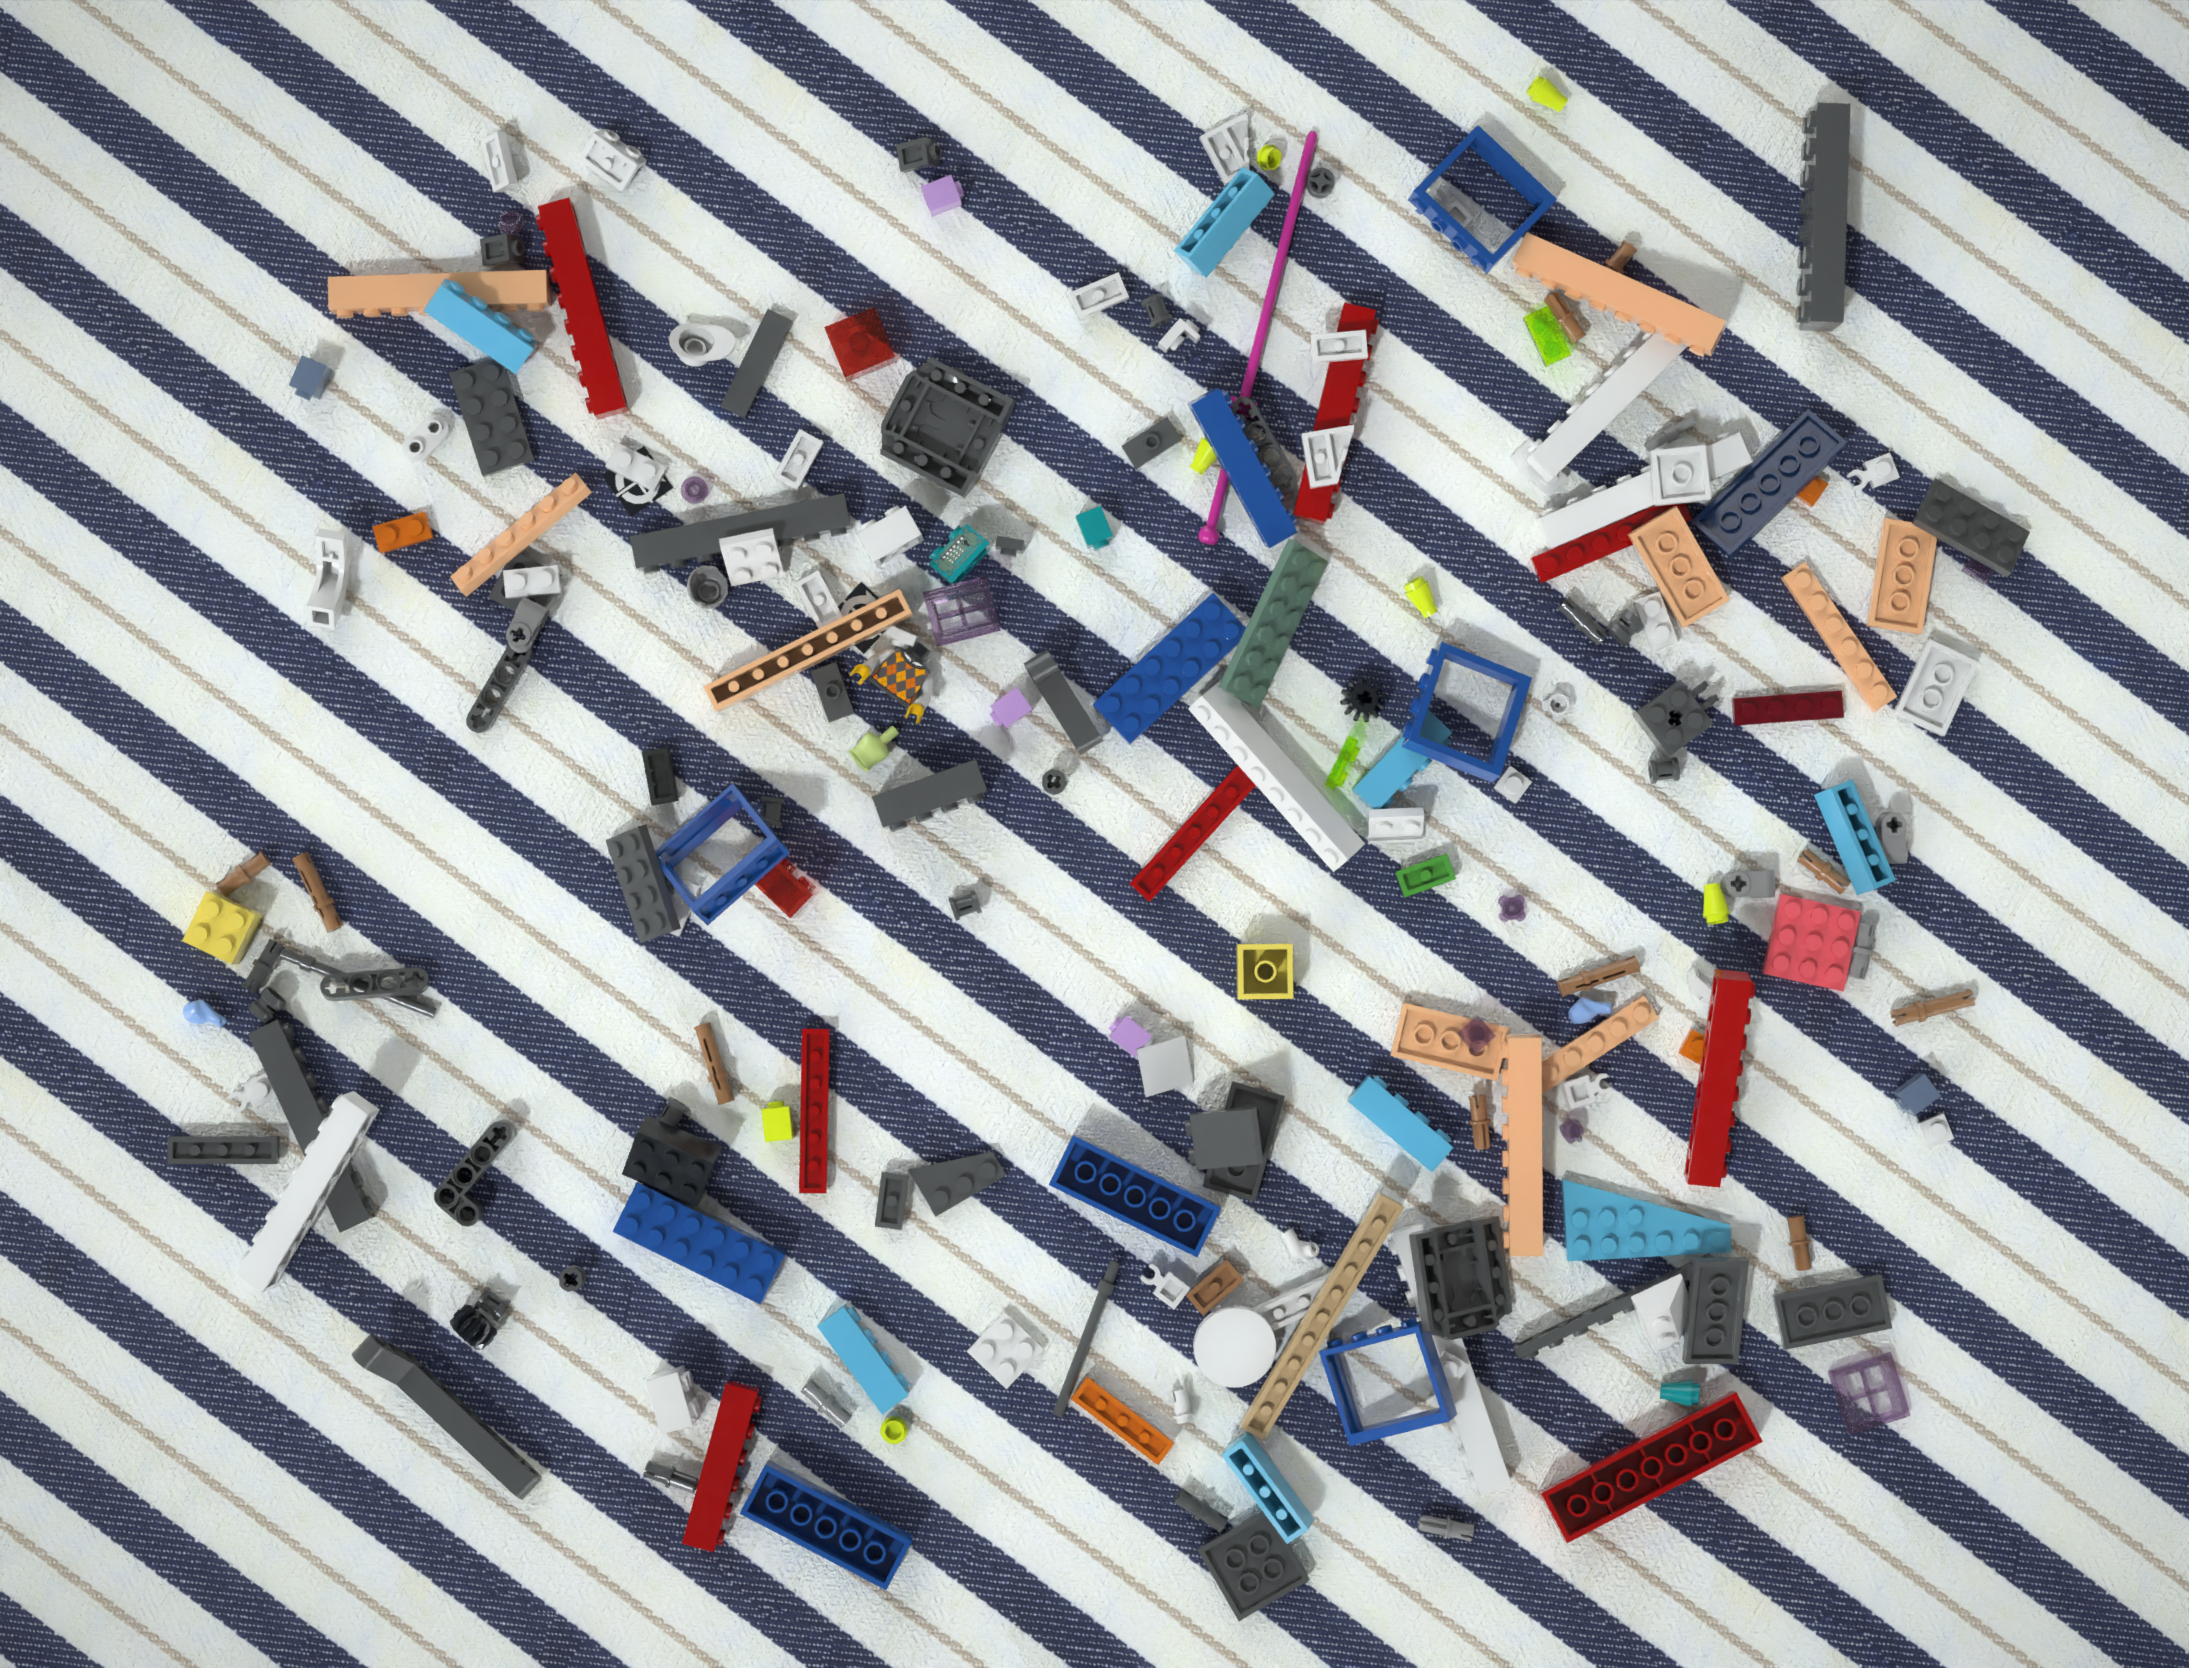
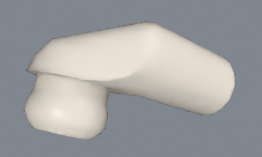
M1293 1228L1281 1233L1292 1256L1311 1260L1319 1254V1246L1314 1242L1299 1240Z

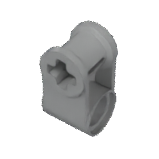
M525 597L520 601L514 618L506 631V639L513 651L524 653L532 647L535 638L548 618L550 609ZM521 634H523L525 640L519 639L518 642H516L514 636L519 637Z
M1885 812L1877 817L1875 822L1876 835L1888 863L1905 864L1908 858L1906 842L1907 824L1905 818L1895 812ZM1894 821L1895 827L1888 828L1886 826L1887 822Z
M1750 870L1728 873L1723 876L1720 886L1723 893L1729 897L1773 898L1775 897V870ZM1731 881L1740 882V887H1731Z

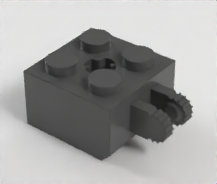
M1679 680L1632 714L1664 758L1674 754L1713 725V722L1704 710L1719 700L1717 695H1711L1701 705L1694 698L1697 694L1707 689L1709 685L1706 681H1703L1689 692L1683 682ZM1669 712H1672V715H1677L1676 726L1675 723H1668L1667 720L1670 719Z

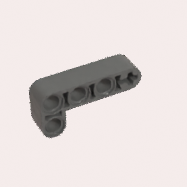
M1047 649L1023 663L1080 755L1103 742L1099 732Z
M500 1120L490 1125L434 1192L435 1203L462 1226H472L481 1221L484 1216L483 1206L469 1192L514 1140L516 1127L509 1120ZM505 1127L507 1129L505 1131L507 1137L498 1139L496 1143L491 1142L499 1134L497 1128ZM481 1146H485L490 1150V1158L487 1161L481 1160L478 1156V1150ZM463 1167H467L472 1171L473 1176L470 1182H466L461 1178L460 1172ZM445 1188H449L454 1192L455 1198L452 1203L446 1202L443 1199ZM466 1206H470L475 1210L474 1220H468L464 1217L463 1211Z

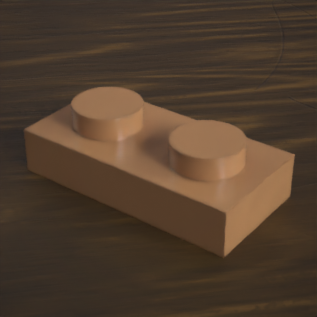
M1225 1259L1190 1289L1185 1296L1204 1316L1240 1285L1244 1278Z

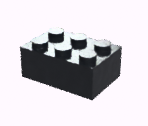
M647 1115L636 1133L622 1175L698 1206L708 1188L723 1147Z

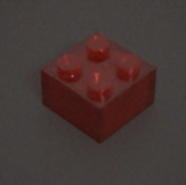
M875 307L824 327L846 382L897 362Z
M784 858L762 877L755 886L790 919H795L817 896L813 891L816 886L805 876L799 878L794 873L797 868L788 859Z

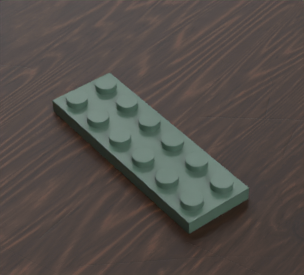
M1288 539L1218 686L1219 688L1250 706L1259 709L1328 561L1297 541Z

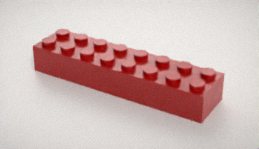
M1731 1391L1538 1492L1563 1540L1569 1543L1763 1441L1737 1392Z

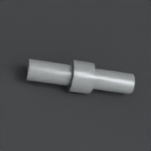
M1690 415L1675 425L1670 424L1661 429L1660 434L1644 443L1646 450L1650 452L1666 442L1670 444L1679 438V434L1696 425L1694 418Z

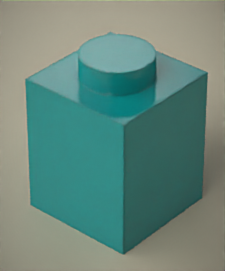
M1101 506L1075 516L1087 549L1093 547L1096 551L1110 545L1109 540L1113 539V535Z

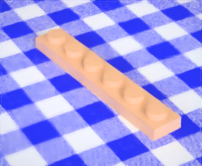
M575 472L530 511L522 515L518 521L503 531L489 545L480 550L471 560L461 566L450 576L451 579L467 597L592 493L591 490Z
M1803 562L1781 577V580L1872 713L1895 699L1897 695L1806 562Z
M1644 995L1640 996L1543 1059L1542 1094L1659 1019Z

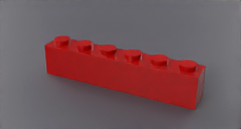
M730 1380L726 1382L682 1544L711 1552L715 1551L717 1545L722 1546L726 1530L722 1529L724 1518H730L734 1504L729 1502L732 1492H737L741 1479L736 1474L739 1465L744 1466L748 1450L744 1449L746 1439L751 1440L755 1428V1423H751L753 1412L758 1413L763 1397L758 1396L760 1388Z

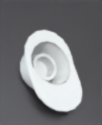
M683 324L671 331L669 343L672 350L683 363L692 367H699L708 361L721 360L727 357L734 349L735 339L728 329L721 326Z

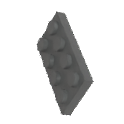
M490 359L450 372L449 375L482 476L487 477L536 461L506 367L496 360Z
M1936 478L1931 482L1912 522L1913 525L2005 577L2012 573L2030 531Z
M647 825L638 826L607 839L608 851L612 858L639 942H647L681 929Z
M1235 1081L1231 1082L1224 1109L1255 1106L1257 1108L1264 1164L1207 1169L1202 1187L1256 1201L1284 1102V1095Z
M1746 1257L1692 1258L1682 1361L1685 1364H1738L1749 1261Z
M1874 1274L1772 1295L1782 1346L1785 1350L1892 1329L1882 1274Z

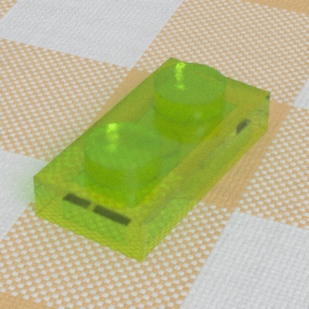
M1549 306L1523 317V322L1545 368L1571 356V352Z
M1350 736L1346 738L1323 785L1324 787L1334 791L1336 786H1343L1348 775L1344 770L1348 761L1352 763L1355 761L1360 748L1356 747L1359 740Z

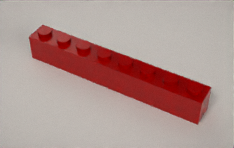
M568 197L539 205V214L535 215L539 230H544L546 241H542L547 257L551 256L554 265L550 267V273L553 282H558L561 293H557V299L560 308L565 309L568 319H564V325L568 336L572 335L575 345L571 346V351L575 362L580 361L582 371L578 372L582 388L587 387L589 397L585 398L588 412L589 414L594 413L598 420L628 412L626 396L573 202Z
M1348 303L1343 304L1337 332L1366 330L1368 358L1329 362L1313 431L1354 425L1349 422L1351 413L1357 414L1360 398L1356 397L1358 387L1363 388L1366 371H1362L1364 360H1370L1373 345L1368 344L1370 334L1375 335L1379 319L1374 318L1376 310ZM1305 462L1293 512L1295 518L1322 525L1325 524L1326 518L1332 519L1335 503H1331V497L1333 492L1338 493L1341 477H1339L1336 485L1310 489Z
M1714 970L1684 1169L1687 1185L1720 1188L1721 1179L1726 1178L1727 1162H1724L1725 1153H1729L1731 1149V1137L1728 1134L1729 1127L1733 1128L1735 1123V1111H1732L1733 1102H1737L1739 1098V1086L1736 1085L1737 1076H1742L1743 1060H1740L1741 1050L1745 1051L1747 1046V1035L1744 1034L1745 1024L1749 1025L1751 1020V1009L1748 1008L1749 998L1753 999L1755 994V982H1752L1748 972Z

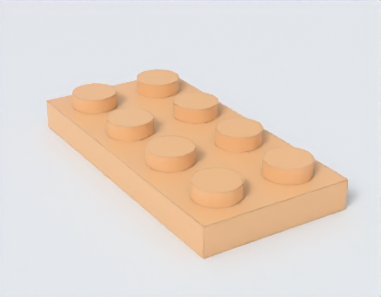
M1673 506L1627 534L1681 628L1687 627L1730 600L1677 506Z
M1884 518L1882 521L1866 622L1867 627L1921 635L1923 632L1937 538L1913 525L1912 522Z
M1402 1002L1390 1056L1497 1081L1503 1059L1501 1057V1042H1506V1035H1508L1510 1028Z

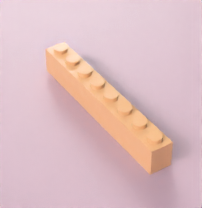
M1526 232L1512 260L1513 268L1516 269L1515 272L1518 275L1530 279L1531 276L1541 280V285L1551 290L1559 288L1565 291L1564 294L1573 300L1579 301L1580 298L1590 302V307L1600 312H1604L1606 309L1615 313L1614 317L1622 322L1629 323V321H1633L1639 324L1641 330L1649 334H1654V332L1662 334L1667 342L1674 345L1682 343L1689 347V351L1703 357L1704 354L1712 356L1726 328V320L1528 232Z
M547 270L328 277V308L332 313L337 314L338 318H352L355 313H364L365 317H380L381 313L391 312L392 316H407L408 312L417 311L419 315L430 316L423 310L446 278L449 281L454 280L461 284L465 289L464 291L472 297L477 296L483 299L488 304L487 307L489 309H500L502 313L517 312V308H527L529 312H542L544 307H551L550 274Z
M898 589L703 687L715 711L720 713L891 626L913 617V614L903 593Z
M1539 1034L1506 1035V1042H1501V1057L1506 1058V1069L1501 1070L1502 1086H1506V1096H1502L1501 1105L1502 1113H1507V1123L1502 1124V1140H1507V1151H1502V1167H1507V1178H1502V1192L1507 1194V1205L1502 1206L1503 1221H1507L1508 1232H1503V1249H1508L1510 1256H1543L1542 1038Z

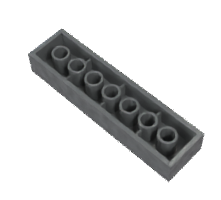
M1818 102L1802 120V134H1806L1805 144H1802L1801 161H1805V171H1802L1800 175V187L1804 188V198H1801L1799 202V214L1803 215V225H1800L1798 230V241L1802 242V252L1798 253L1797 267L1801 269V279H1798L1796 294L1800 296V306L1796 308L1795 319L1796 323H1800V331L1832 332L1844 322L1850 104Z

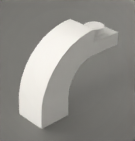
M319 529L316 535L317 573L311 596L306 605L308 625L335 630L345 600L350 571L351 550L350 546H347L346 533Z

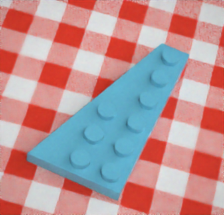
M1561 1179L1566 1261L1732 1252L1730 1225L1727 1223Z

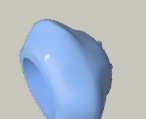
M1580 998L1570 1008L1569 1018L1573 1024L1587 1023L1598 1014H1612L1614 1005L1611 1002H1597Z
M202 999L189 1002L183 1007L184 1018L191 1023L204 1024L210 1022L219 1028H222L227 1023L225 1017L217 1013Z

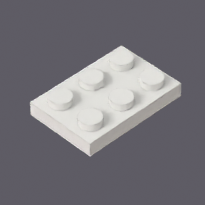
M1928 639L1893 714L1940 736H1945L1979 662Z

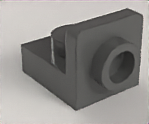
M923 137L896 145L900 172L906 173L925 167H941V148L934 139Z
M505 233L480 239L483 266L492 267L511 262L517 264L525 263V245L522 236Z

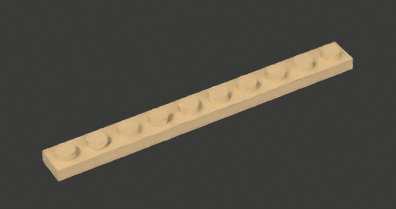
M1381 1192L1377 1194L1239 1425L1242 1429L1265 1440L1403 1211L1404 1206Z

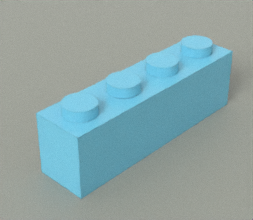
M1241 167L1175 248L1174 252L1191 270L1207 278L1226 253L1232 249L1244 231L1250 227L1252 221L1261 210L1267 206L1275 193L1258 174Z
M445 278L423 311L516 374L537 343L533 339L532 333L524 328H517L510 323L511 320L501 312L495 313L487 307L488 304L483 299L477 296L472 297L464 291L465 289L461 284Z
M1428 710L1419 736L1447 746L1451 742L1448 737L1452 732ZM1401 737L1352 789L1370 809H1387L1395 801L1391 796L1398 789L1403 792L1414 781L1410 776L1417 769L1422 772L1432 762L1426 756L1403 748L1404 737Z
M1851 779L1815 794L1814 797L1856 894L1860 895L1895 881L1896 879L1853 780Z
M1367 1075L1347 1101L1429 1171L1433 1172L1454 1148L1448 1143L1451 1138L1441 1129H1438L1436 1132L1428 1126L1430 1120L1419 1111L1413 1114L1406 1107L1410 1103L1398 1093L1393 1097L1387 1092L1386 1088L1388 1085L1377 1075L1373 1079Z
M844 1304L821 1321L817 1327L883 1415L910 1394L908 1387L911 1385L903 1373L897 1374L892 1367L894 1361L885 1350L881 1353L875 1344L878 1340L869 1328L864 1330L859 1321L862 1318L853 1306L848 1308Z
M1246 1432L1230 1443L1221 1456L1284 1541L1288 1544L1309 1530L1315 1520L1254 1436Z

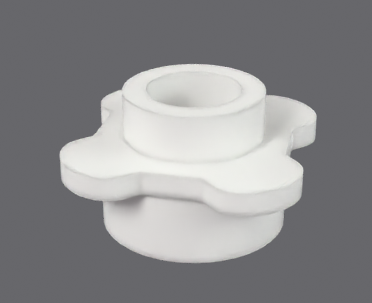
M1554 689L1549 699L1541 703L1542 710L1548 711L1553 716V720L1557 722L1562 721L1564 714L1574 707L1573 700L1563 695L1560 689ZM1555 703H1559L1560 707H1555Z

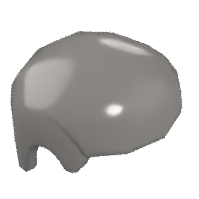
M702 565L694 569L688 578V596L698 607L714 609L723 604L728 595L727 578L717 567Z

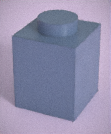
M301 355L289 386L296 390L295 395L310 401L311 397L320 400L333 370L324 364Z
M1917 1073L1893 1091V1094L1896 1096L1894 1100L1896 1106L1902 1113L1907 1112L1911 1115H1916L1941 1097L1924 1073Z

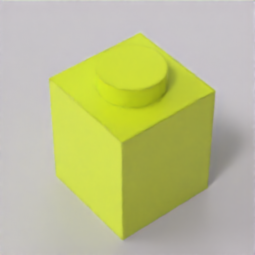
M784 1101L768 1102V1108L761 1109L765 1142L795 1138L791 1105L784 1106Z

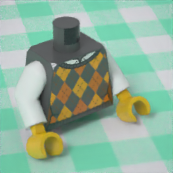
M919 642L916 643L909 654L898 648L896 650L887 649L872 655L863 664L856 665L850 673V676L854 673H859L862 676L858 682L859 685L868 679L875 686L907 708L906 719L909 714L917 715L916 724L920 723L923 713L932 699L933 679L929 675L931 671L922 665L931 651Z

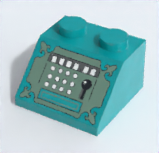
M968 524L963 528L957 526L948 536L951 541L944 548L940 545L930 555L932 559L929 563L930 566L953 588L991 550L990 543Z

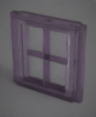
M987 576L923 592L937 647L1001 631Z
M1891 1352L1882 1353L1827 1371L1848 1435L1910 1416Z

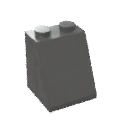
M1255 1106L1190 1113V1120H1185L1186 1136H1192L1193 1147L1188 1148L1190 1164H1196V1170L1264 1164L1257 1108Z

